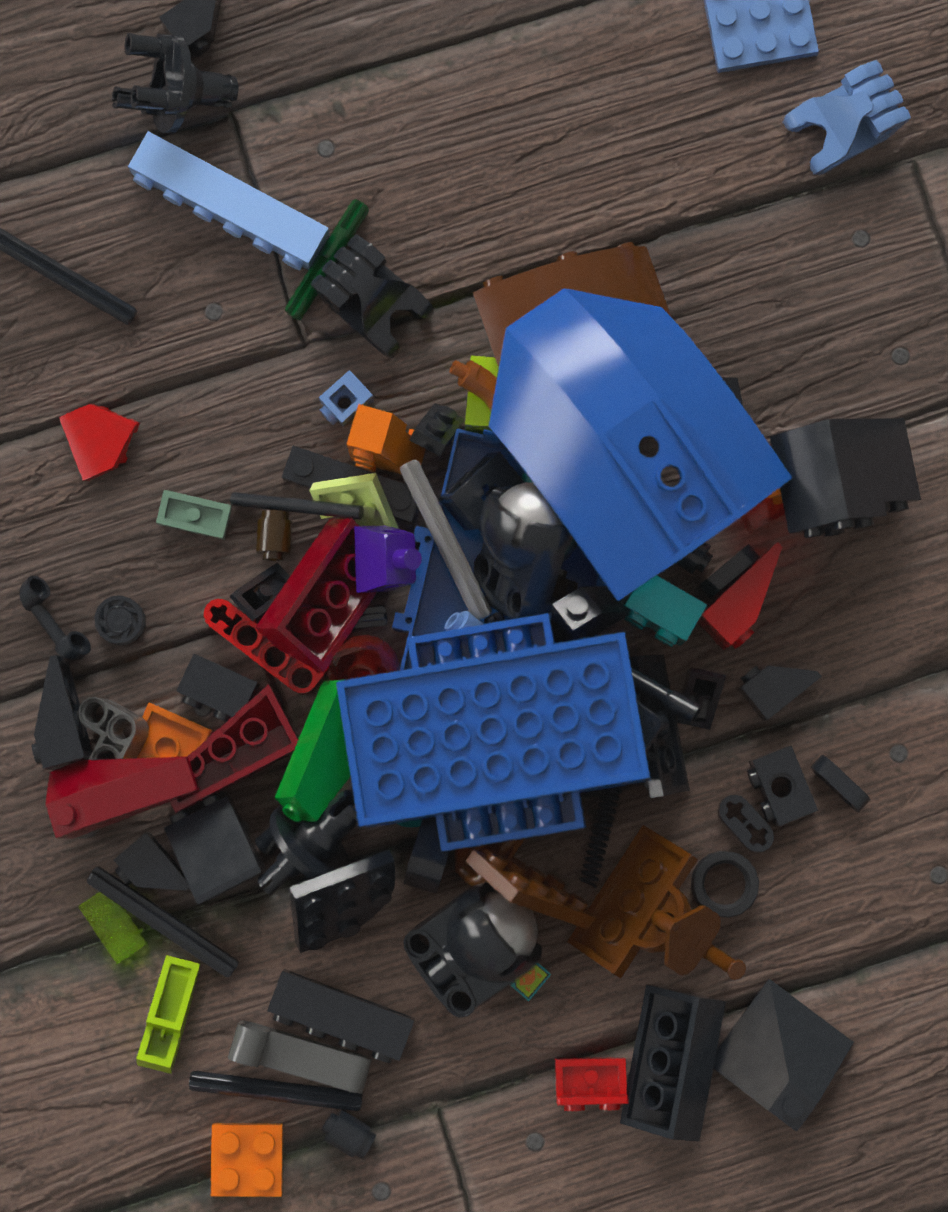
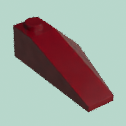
M188 757L80 760L49 773L45 805L55 837L74 839L199 791Z

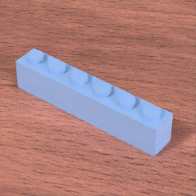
M149 131L146 133L128 165L130 172L134 176L133 181L148 190L155 187L163 191V197L177 206H181L182 203L194 208L192 212L196 216L207 222H211L212 218L224 224L222 228L229 234L237 238H241L243 234L254 240L252 245L262 252L270 254L274 251L284 256L282 261L294 269L300 270L304 267L309 270L330 236L329 228Z

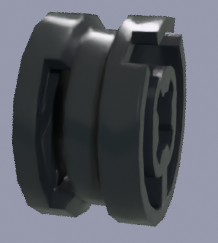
M122 595L112 596L104 600L97 607L94 616L95 627L99 635L106 641L119 646L128 645L138 640L146 627V615L142 607L131 598Z

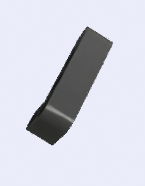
M89 697L79 707L78 716L81 723L101 735L89 760L108 759L111 753L115 754L116 759L138 757L149 735V726L145 719L120 704L104 698ZM100 706H102L104 709L103 718L98 722L96 719V711ZM128 722H130L132 725V733L128 738H126L124 735V727ZM100 829L79 836L77 838H92L98 833Z
M241 1020L237 1024L228 1054V1059L236 1063L251 1067L265 1066L359 1094L363 1093L372 1058L356 1052L245 1020Z

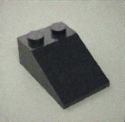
M59 655L50 656L34 732L36 743L31 745L36 763H42L43 769L57 770L80 760H89L93 752L87 727L81 723L78 716L80 701L69 660Z

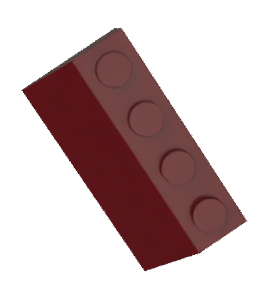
M337 518L327 521L255 627L276 648L320 672H325L377 593H356L354 526L359 525L352 518Z

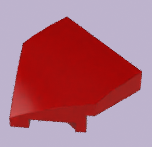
M94 404L85 405L59 417L83 481L93 480L118 468L119 463H126L128 458L126 452L132 435L137 433L140 422L119 415L105 406Z

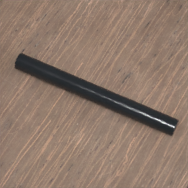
M233 492L230 498L232 506L359 520L362 519L364 514V508L360 505Z

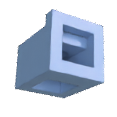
M350 370L319 397L320 402L323 404V407L320 409L323 416L332 425L338 421L343 427L355 417L358 404L368 406L374 402L373 395ZM342 398H348L351 401V405L346 409L338 406V402Z

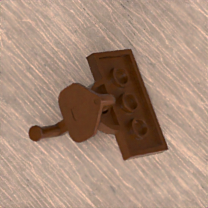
M644 825L589 907L588 911L596 917L595 921L589 929L577 926L567 941L619 978L623 977L640 949L650 953L665 951V965L679 975H687L693 971L702 957L725 971L730 979L738 980L746 972V965L743 961L735 960L711 944L721 926L720 916L705 905L691 910L687 897L679 890L698 859Z
M525 838L455 850V873L471 886L488 882L510 903L589 929L596 919L586 909L588 903L583 898L572 892L569 894L564 889L566 883L552 873H548L546 876L533 866L527 867L514 857V854Z

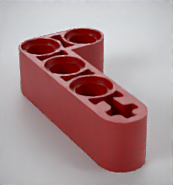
M224 599L211 600L204 609L205 622L213 630L300 695L313 693L340 658L341 650L339 649L325 672H320L284 653V662L280 666L271 667L268 665L266 658L268 652L276 647L258 630H256L257 639L252 645L244 646L239 640V635L243 629L248 627L255 629L257 623L252 622L246 614ZM225 608H228L225 614L237 623L233 629L221 620L216 624L214 623L216 616L213 613L216 609L223 611ZM232 629L231 635H227V632ZM302 669L309 670L312 674V682L306 688H298L294 683L295 674Z

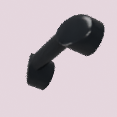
M38 576L28 577L20 587L19 595L23 607L33 613L55 643V650L59 655L70 660L83 659L91 650L89 640L78 631H71L67 636L43 605V602L50 596L48 584Z

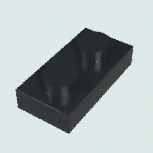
M434 403L414 429L410 441L441 456L455 437L456 429L461 428L465 419L457 415L452 408Z

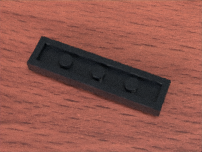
M293 445L281 478L310 489L315 482L372 474V472ZM377 474L394 518L412 524L418 506L407 484Z

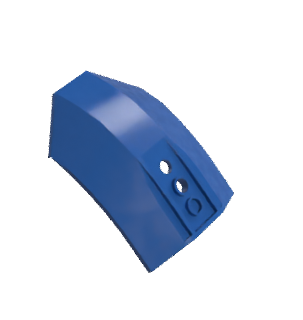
M564 288L505 329L488 427H490L545 498L617 601L688 555L792 479L790 473L724 380L686 332L662 307ZM643 437H652L657 441L659 450L654 457L648 458L640 453L638 445ZM665 467H673L678 471L679 482L675 487H668L662 482L661 472Z

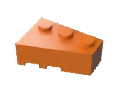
M358 404L346 444L351 460L356 462L355 467L369 472H375L376 468L402 475L400 467L411 460H418L420 465L422 464L426 449L410 441L414 430L409 429L407 433V424L394 414Z

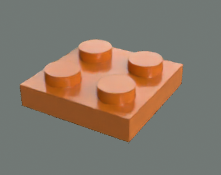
M213 1123L211 1196L282 1197L283 1123Z

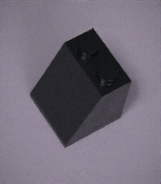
M219 793L201 801L200 803L203 808L192 814L186 809L169 818L172 824L164 827L197 905L205 903L267 870L231 797L225 796L221 798Z

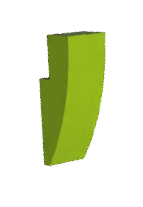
M166 955L136 1058L138 1066L172 1074L200 969L199 963Z

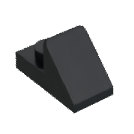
M275 563L231 593L230 598L252 622L259 623L290 575L278 563Z

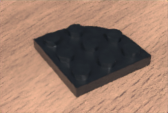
M390 850L289 887L294 937L300 953L308 950H318L327 943L341 937L349 938L360 931V926L373 918L384 905L391 901L396 879L395 860Z

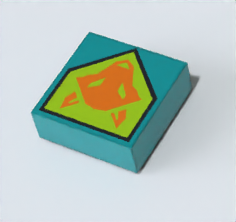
M538 963L531 972L510 986L529 1001L551 976V973Z

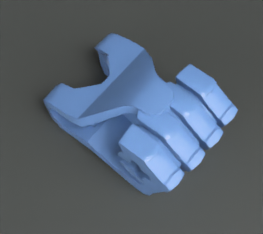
M877 60L860 65L848 72L841 80L842 86L824 96L813 97L805 101L784 117L783 124L786 129L792 132H798L812 125L822 127L827 132L823 150L814 155L810 161V169L814 175L824 174L885 141L911 119L909 111L904 106L898 108L903 103L901 94L897 90L889 92L894 87L892 79L888 74L879 76L883 73V69Z

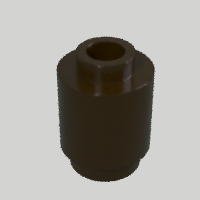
M280 510L262 511L261 518L257 522L256 553L263 554L262 560L283 561V555H290L292 521L289 520V512Z

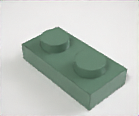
M164 490L156 524L224 540L232 506Z

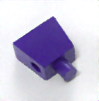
M387 525L354 526L356 593L387 592L415 583L416 569L420 566L422 557L420 552L415 549V536L413 533Z

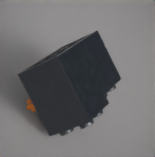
M904 418L825 419L769 436L772 449L792 476V479L768 496L773 498L774 505L783 503L789 534L803 533L805 539L822 535L824 537L845 533L844 529L852 527L853 529H862L874 526V519L887 516V511L888 513L905 511L909 509L908 503L921 500Z

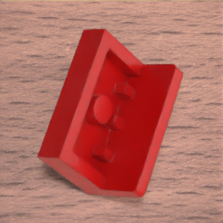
M625 1057L555 1059L557 1105H564V1111H584L585 1105L599 1104V1110H620V1104L628 1103Z

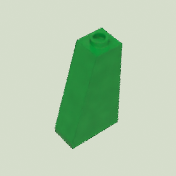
M344 679L324 681L320 686L275 795V799L283 807V813L292 821L316 822L351 776L336 682L344 681Z

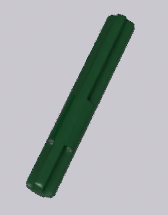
M354 199L349 204L286 305L285 312L290 317L299 321L304 317L317 296L316 291L311 286L312 281L318 275L326 277L322 272V268L329 260L337 264V260L334 258L335 253L343 246L347 248V244L354 237L368 214L369 208L363 202Z

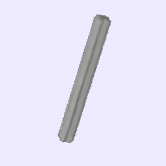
M411 460L400 467L402 476L469 612L478 620L491 614V608L419 461Z

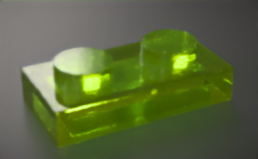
M98 892L78 906L116 964L121 963L148 944L126 910L101 892Z

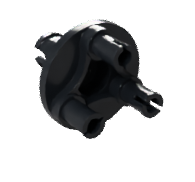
M127 33L124 44L125 54L129 56L152 57L155 59L152 79L148 87H141L139 85H134L132 89L114 87L112 92V107L114 109L140 110L142 114L153 115L154 123L160 132L173 134L181 127L187 111L194 106H223L224 108H229L233 106L230 101H237V78L230 74L224 75L216 72L200 71L191 63L190 51L183 37L167 34H157L154 37Z
M344 790L340 792L338 797L328 804L316 822L292 821L283 813L282 805H279L271 813L270 827L255 839L257 847L266 855H271L278 847L282 851L277 855V861L257 879L260 887L265 885L270 879L273 880L264 889L266 893L271 895L276 893L277 889L290 877H296L300 873L304 874L305 877L299 880L297 884L350 865L348 855L342 845V838L358 823L357 812L353 808L355 806L353 791Z

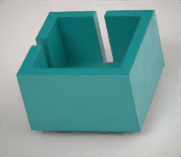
M656 575L631 592L624 604L629 611V615L624 620L640 630L645 626L653 629L656 632L654 638L669 647H673L675 644L681 646L687 641L707 604Z

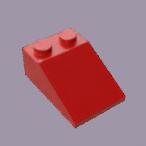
M778 542L700 616L697 623L723 650L731 645L735 649L740 647L754 633L750 627L757 621L782 550V546Z

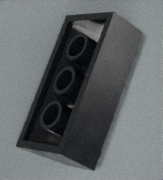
M646 984L627 1083L628 1103L623 1104L620 1124L672 1140L700 1142L726 1001Z

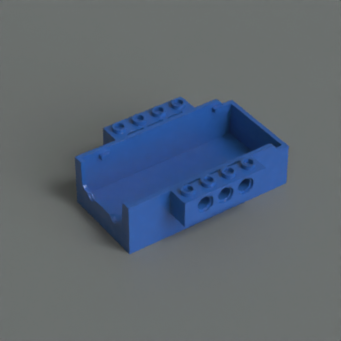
M546 613L408 637L407 642L412 669L336 682L359 827L370 828L436 817L441 851L446 852L586 828L580 793L651 781L625 632L555 644L551 617Z

